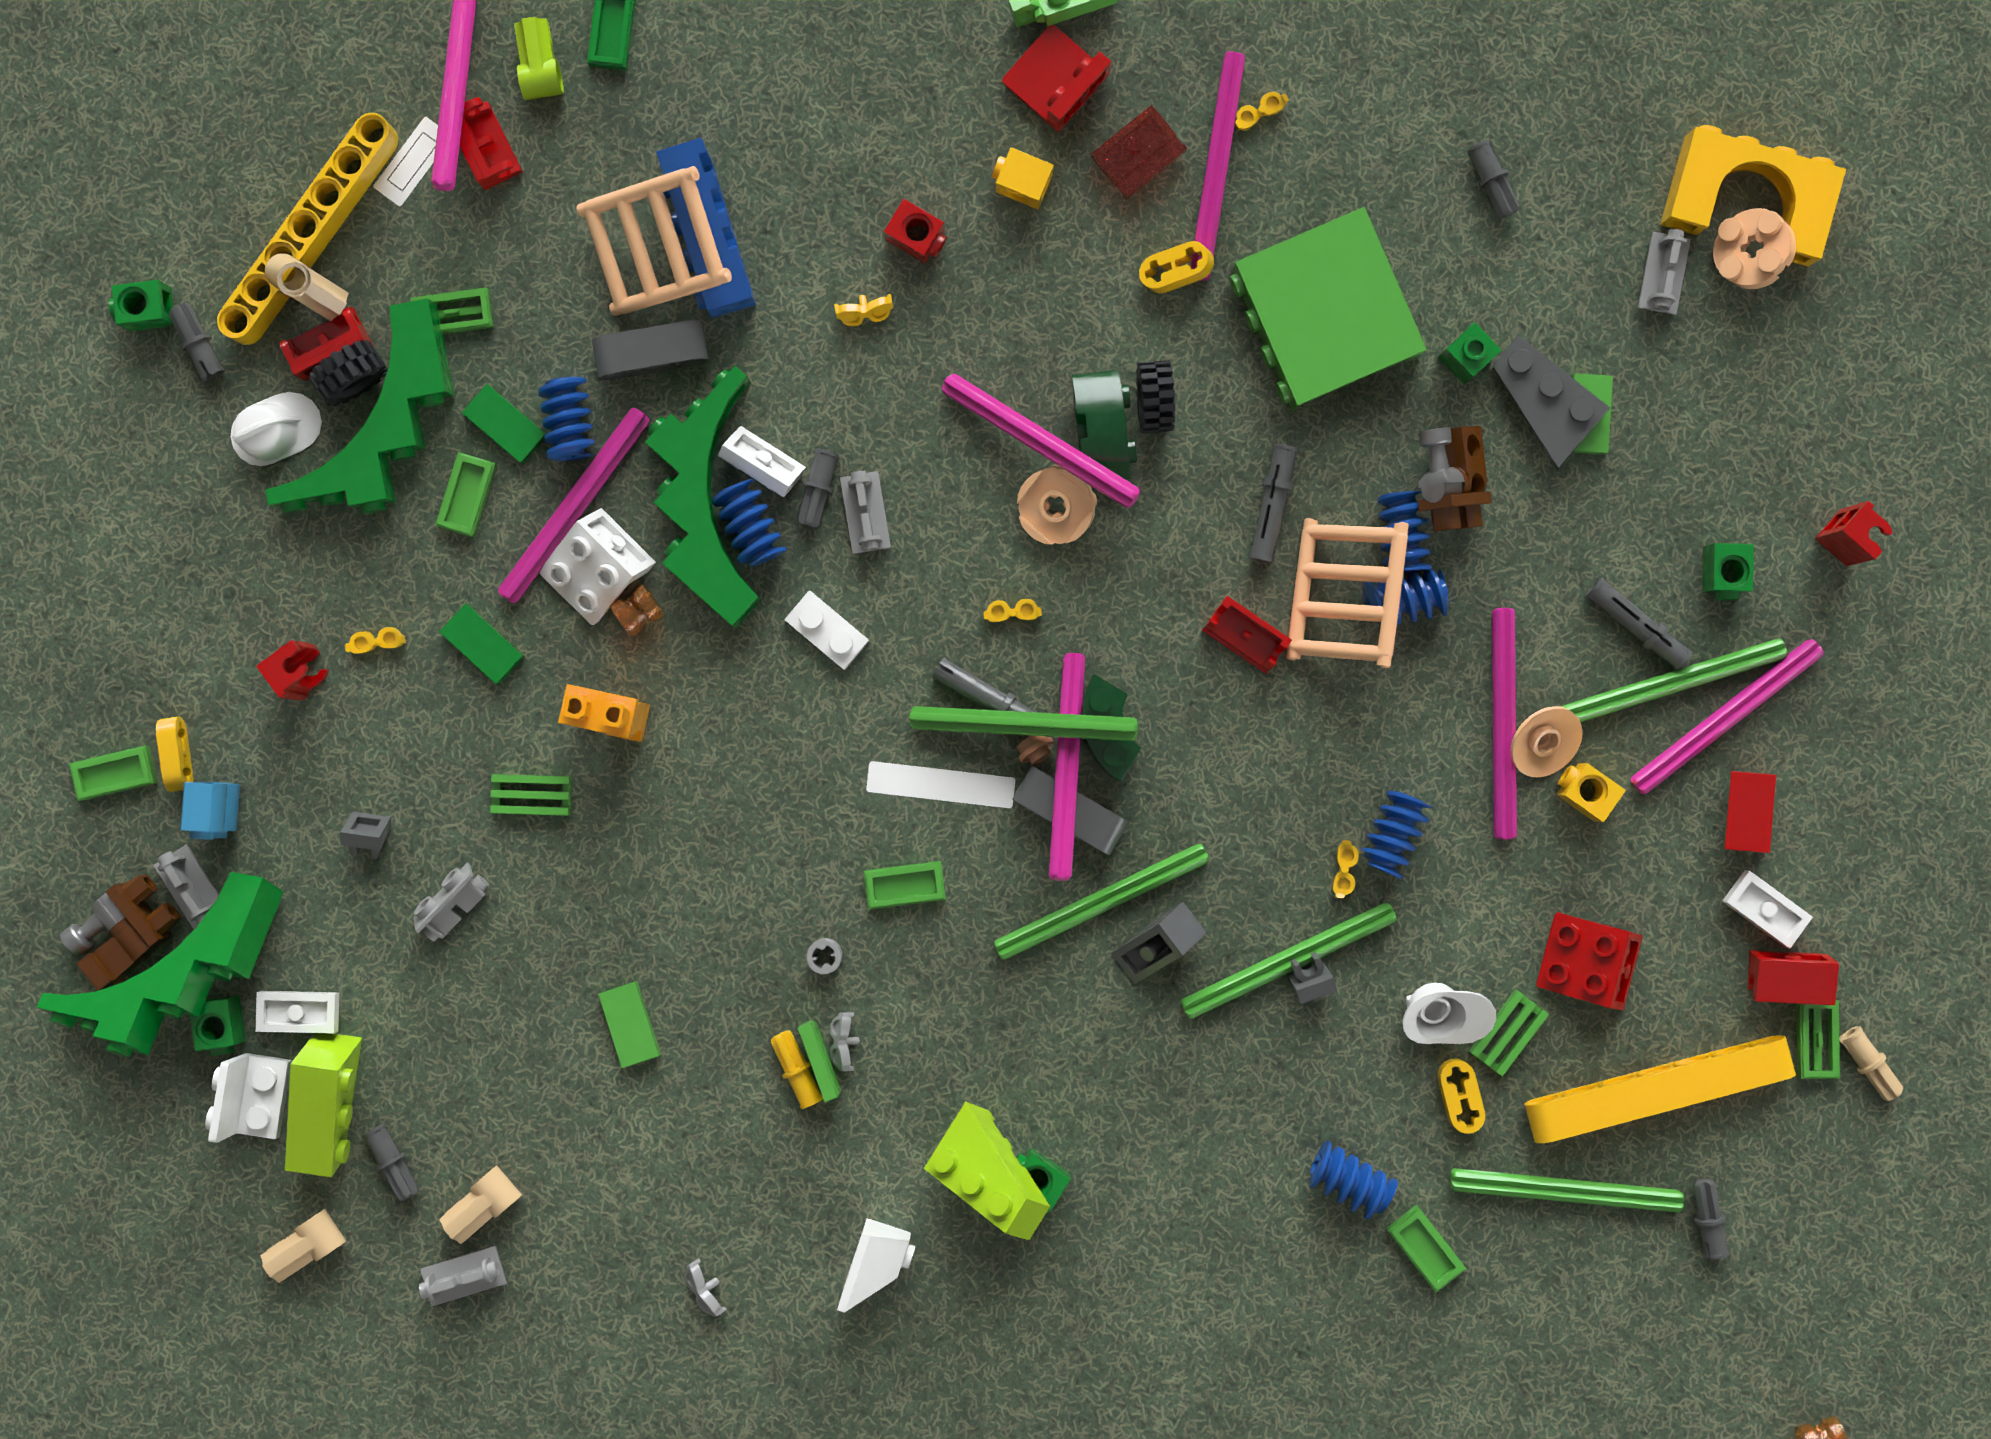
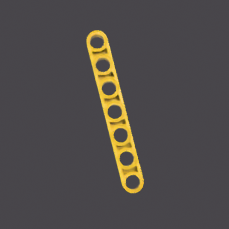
M366 113L357 119L224 304L217 316V325L225 336L242 345L256 343L263 336L290 298V296L282 293L267 280L265 267L269 259L277 254L291 253L294 258L311 269L395 152L399 137L396 130L381 115ZM384 128L383 137L379 141L369 142L370 135L374 130ZM354 160H361L360 169L356 173L347 174L348 165ZM332 191H338L337 201L333 205L325 206L326 196ZM315 222L316 229L314 233L309 237L303 238L302 230L304 226ZM295 267L285 270L282 275L283 283H288L294 278ZM269 285V296L265 300L258 301L257 293L262 286ZM246 316V328L242 332L236 333V321Z
M1776 1035L1535 1098L1525 1102L1524 1105L1534 1142L1549 1143L1784 1081L1794 1077L1796 1072L1786 1036Z

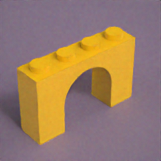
M1702 125L1695 127L1684 137L1660 225L1694 235L1700 234L1709 227L1718 191L1725 176L1738 171L1755 172L1770 180L1781 196L1783 204L1782 218L1792 228L1796 238V252L1792 262L1809 267L1822 259L1846 169L1835 166V162L1828 158L1813 157L1810 159L1799 156L1796 150L1789 147L1777 146L1771 148L1760 145L1758 139L1750 136H1738L1736 138L1722 134V130L1715 126Z

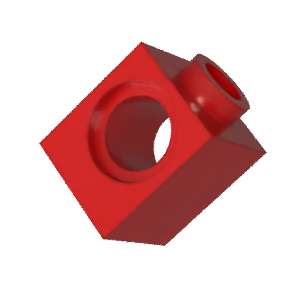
M904 198L884 230L886 241L923 263H926L930 255L937 257L947 240V237L943 235L945 231L943 221ZM914 226H923L928 230L927 237L922 241H913L907 236L908 231Z

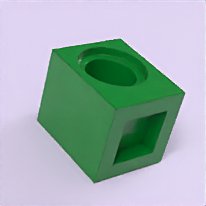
M159 280L111 285L113 298L109 299L108 305L110 315L116 322V325L128 331L174 326L169 316V311L174 307L170 286ZM145 298V309L140 314L135 315L134 308L136 303L140 299Z
M1474 322L1438 358L1463 384H1466L1501 349Z
M1713 543L1703 546L1702 593H1715V600L1733 601L1739 600V594L1753 591L1754 544ZM1724 563L1731 565L1734 570V578L1731 582L1724 580L1721 575V567Z
M240 995L205 1000L199 1017L190 1016L195 1051L209 1049L210 1056L223 1055L234 1052V1045L246 1041ZM214 1017L221 1019L224 1023L225 1030L222 1036L215 1034L212 1029Z
M1030 1148L1025 1156L1019 1153L1016 1158L1028 1172L1032 1169H1041L1048 1175L1046 1182L1038 1186V1188L1050 1205L1047 1211L1050 1213L1070 1182V1173Z

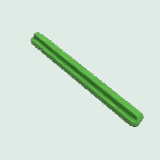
M1774 639L1575 701L1562 707L1572 711L1579 718L1580 722L1785 659L1788 655L1786 645L1782 639Z
M922 706L913 707L909 715L911 728L920 730L1120 741L1136 740L1139 731L1138 720L1133 717Z
M1196 844L997 939L994 942V946L1001 959L1014 956L1208 863L1209 856L1202 844Z
M1389 903L1378 905L1183 998L1181 1005L1187 1017L1193 1019L1292 972L1291 960L1295 958L1300 967L1313 962L1311 958V953L1316 952L1321 958L1395 923L1397 920L1396 914Z
M1456 1168L1451 1170L1449 1179L1450 1188L1459 1192L1678 1213L1682 1211L1684 1205V1195L1676 1189Z

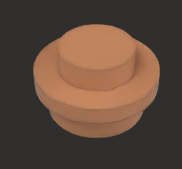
M1029 736L1017 746V750L1020 753L1018 758L1022 764L1030 762L1032 766L1038 765L1052 755L1050 748L1055 743L1051 737Z

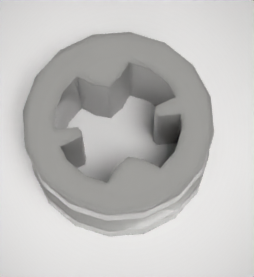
M821 938L815 941L807 951L809 967L819 974L834 972L842 961L840 945L829 938ZM826 946L831 947L834 950L831 956H835L834 963L826 962L823 966L818 965L815 962L818 959V956H814L815 949L823 950Z

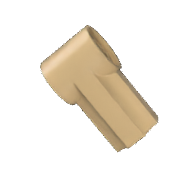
M286 253L272 256L267 262L265 275L275 288L329 321L339 316L347 305L346 301L349 294L347 291L310 269L293 256ZM295 267L294 278L288 283H283L282 275L285 270Z
M497 1165L470 1188L471 1192L461 1201L459 1200L439 1219L449 1237L460 1244L466 1241L492 1217H498L522 1196L521 1192Z
M326 1209L295 1228V1233L286 1239H282L260 1255L263 1262L262 1266L270 1278L280 1283L311 1261L317 1262L346 1242V1239Z

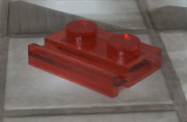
M1151 105L1092 152L1091 158L1111 183L1119 189L1125 200H1127L1186 153L1187 147L1179 141L1175 132Z

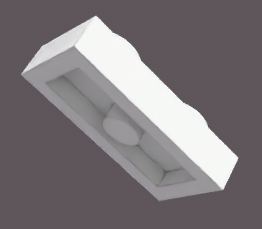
M742 426L728 438L718 454L719 457L732 464L735 468L740 469L782 497H785L798 482L806 468Z
M810 590L784 619L844 670L869 642L864 635Z
M1744 870L1722 901L1783 947L1789 949L1813 918L1748 870Z
M257 992L255 1032H338L339 993Z

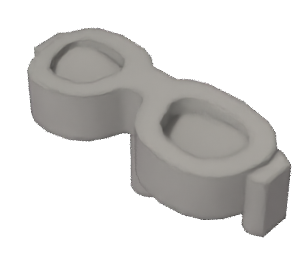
M840 1012L830 1025V1035L834 1039V1044L830 1047V1057L832 1063L838 1067L839 1071H854L853 1066H851L847 1046L858 1045L860 1042L859 1037H848L851 1017L854 1016V1012Z
M698 1258L687 1265V1270L684 1274L688 1288L695 1293V1300L699 1308L705 1313L717 1317L727 1310L725 1307H721L709 1292V1290L719 1284V1280L715 1277L705 1284L703 1274L698 1265L701 1261Z

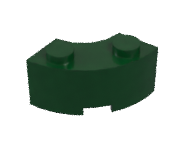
M1118 370L1072 375L1079 451L1123 479H1131L1130 463H1137L1135 440H1128L1124 409L1131 407L1129 386L1121 385Z
M1093 674L1084 693L1082 715L1123 717V706L1128 694ZM1085 739L1096 762L1118 782H1122L1141 750V747L1134 741Z

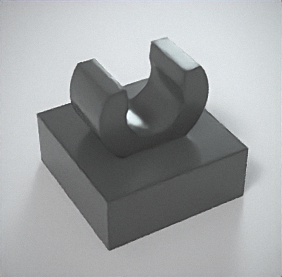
M352 812L340 832L341 845L349 846V852L354 857L358 855L361 848L371 849V858L377 859L383 849V843L391 831V817Z
M1316 952L1311 953L1312 966L1301 969L1296 958L1291 960L1293 972L1288 973L1287 976L1300 1004L1337 992L1332 974Z

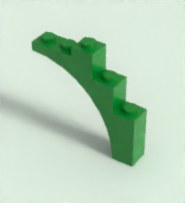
M426 298L389 305L392 331L389 368L380 397L366 423L349 444L322 467L293 482L266 489L265 493L269 506L282 508L283 513H292L306 510V503L319 500L321 506L340 504L345 502L344 496H346L348 506L357 509L361 508L362 514L384 511L386 510V503L396 502L388 456H391L393 461L405 460L415 457L414 451L426 449L417 403H420L421 407H434L444 404V398L455 396L444 337L440 329L441 322L437 304Z
M736 366L730 372L725 369L719 373L711 384L713 388L711 393L704 400L698 398L690 405L685 412L687 419L683 423L673 414H670L666 419L660 417L647 431L650 437L645 441L651 449L679 473L675 479L669 477L660 485L655 493L659 497L653 503L688 533L684 539L678 537L668 546L664 552L667 558L662 564L735 628L742 623L762 600L741 577L725 550L716 525L711 495L712 466L720 432L733 405L750 384L747 375Z
M230 872L217 900L199 925L175 950L151 968L123 983L96 992L73 995L42 993L36 1008L50 1014L49 1021L56 1025L73 1029L75 1023L82 1024L81 1029L94 1033L93 1037L108 1044L106 1051L127 1058L130 1057L131 1052L149 1055L164 1016L173 1019H180L182 1014L199 1017L214 978L223 981H231L232 976L244 979L250 978L284 892L263 877Z

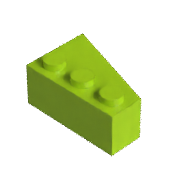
M314 1033L290 1064L285 1171L332 1177L340 1164L347 1162L351 1145L350 1140H347V1134L353 1113L352 1102L362 1037L335 1033Z
M965 1101L924 1169L1005 1234L1030 1240L1050 1205L1027 1169L1021 1166L1012 1152L1013 1147L1008 1139L1001 1135L993 1122L995 1119L989 1110Z

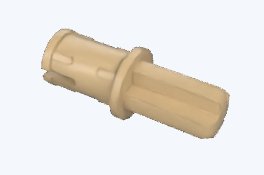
M1855 1026L1839 1037L1840 1043L1844 1045L1857 1063L1858 1073L1866 1075L1883 1100L1891 1101L1902 1094L1903 1086L1886 1064V1055L1878 1053L1863 1032L1861 1026Z

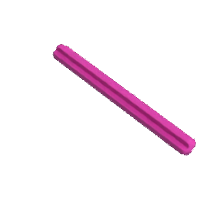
M453 0L431 179L434 189L438 191H452L455 187L477 0Z
M1233 51L1226 52L1223 59L1195 241L1200 242L1211 251L1213 257L1245 62L1244 54ZM1196 253L1192 254L1190 267L1193 269L1197 268V261L1202 259V257ZM1211 272L1207 277L1199 281H1208L1211 276Z
M952 373L944 380L941 390L945 395L1125 508H1130L1137 501L1140 490L1135 485L957 374Z
M634 407L628 411L499 586L498 593L514 604L519 601L539 574L545 562L578 521L648 426L650 419L647 415Z
M1496 608L1492 611L1494 836L1497 839H1514L1517 836L1516 767L1512 762L1510 749L1516 733L1515 611L1512 608Z
M1813 639L1806 640L1785 659L1775 664L1633 775L1630 780L1635 789L1641 794H1647L1819 660L1824 655L1821 646Z
M1066 653L1063 658L1059 714L1082 715L1085 656L1083 654ZM1058 737L1049 877L1055 881H1068L1072 876L1080 738Z

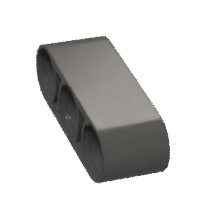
M699 320L682 321L612 333L592 339L597 374L600 380H614L701 365L709 361L703 322Z
M1031 766L1012 800L1052 822L1055 779ZM1077 792L1074 836L1110 856L1129 822Z

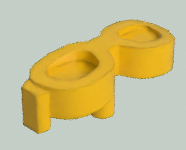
M1268 92L1262 96L1258 109L1251 105L1241 107L1236 114L1234 125L1236 130L1246 131L1253 127L1262 116H1271L1282 111L1289 101L1287 95Z
M888 294L887 297L872 300L867 303L865 295H860V305L834 304L837 319H841L847 326H859L864 318H869L873 322L883 321L889 316L890 310L893 309L891 294Z
M1021 599L1017 602L1014 609H1011L1004 601H993L988 606V609L983 612L984 619L991 622L1004 621L1014 616L1023 620H1034L1038 616H1042L1041 608L1031 599Z
M394 627L381 629L377 638H374L367 631L357 632L351 636L349 643L345 644V651L360 654L372 651L377 646L382 648H398L406 643V639Z
M1342 840L1337 849L1339 872L1335 875L1332 885L1335 898L1343 899L1345 895L1352 893L1355 888V879L1348 872L1349 867L1357 864L1359 852L1351 845V841Z

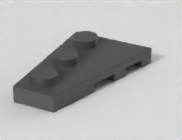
M1519 335L1492 365L1496 375L1515 405L1524 415L1531 426V430L1547 451L1550 460L1557 470L1610 409L1608 405Z

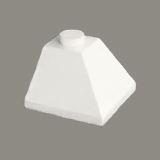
M868 1218L866 1219L837 1308L838 1311L845 1313L897 1279L901 1267L909 1268L915 1246L909 1244L910 1232Z

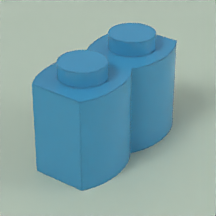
M184 782L180 830L189 831V838L209 840L227 838L228 831H237L240 784Z

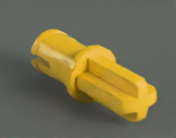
M789 1030L775 1035L771 1039V1044L785 1072L782 1074L783 1079L788 1078L800 1108L805 1109L823 1100V1096L809 1070L811 1063L810 1061H805L792 1032Z

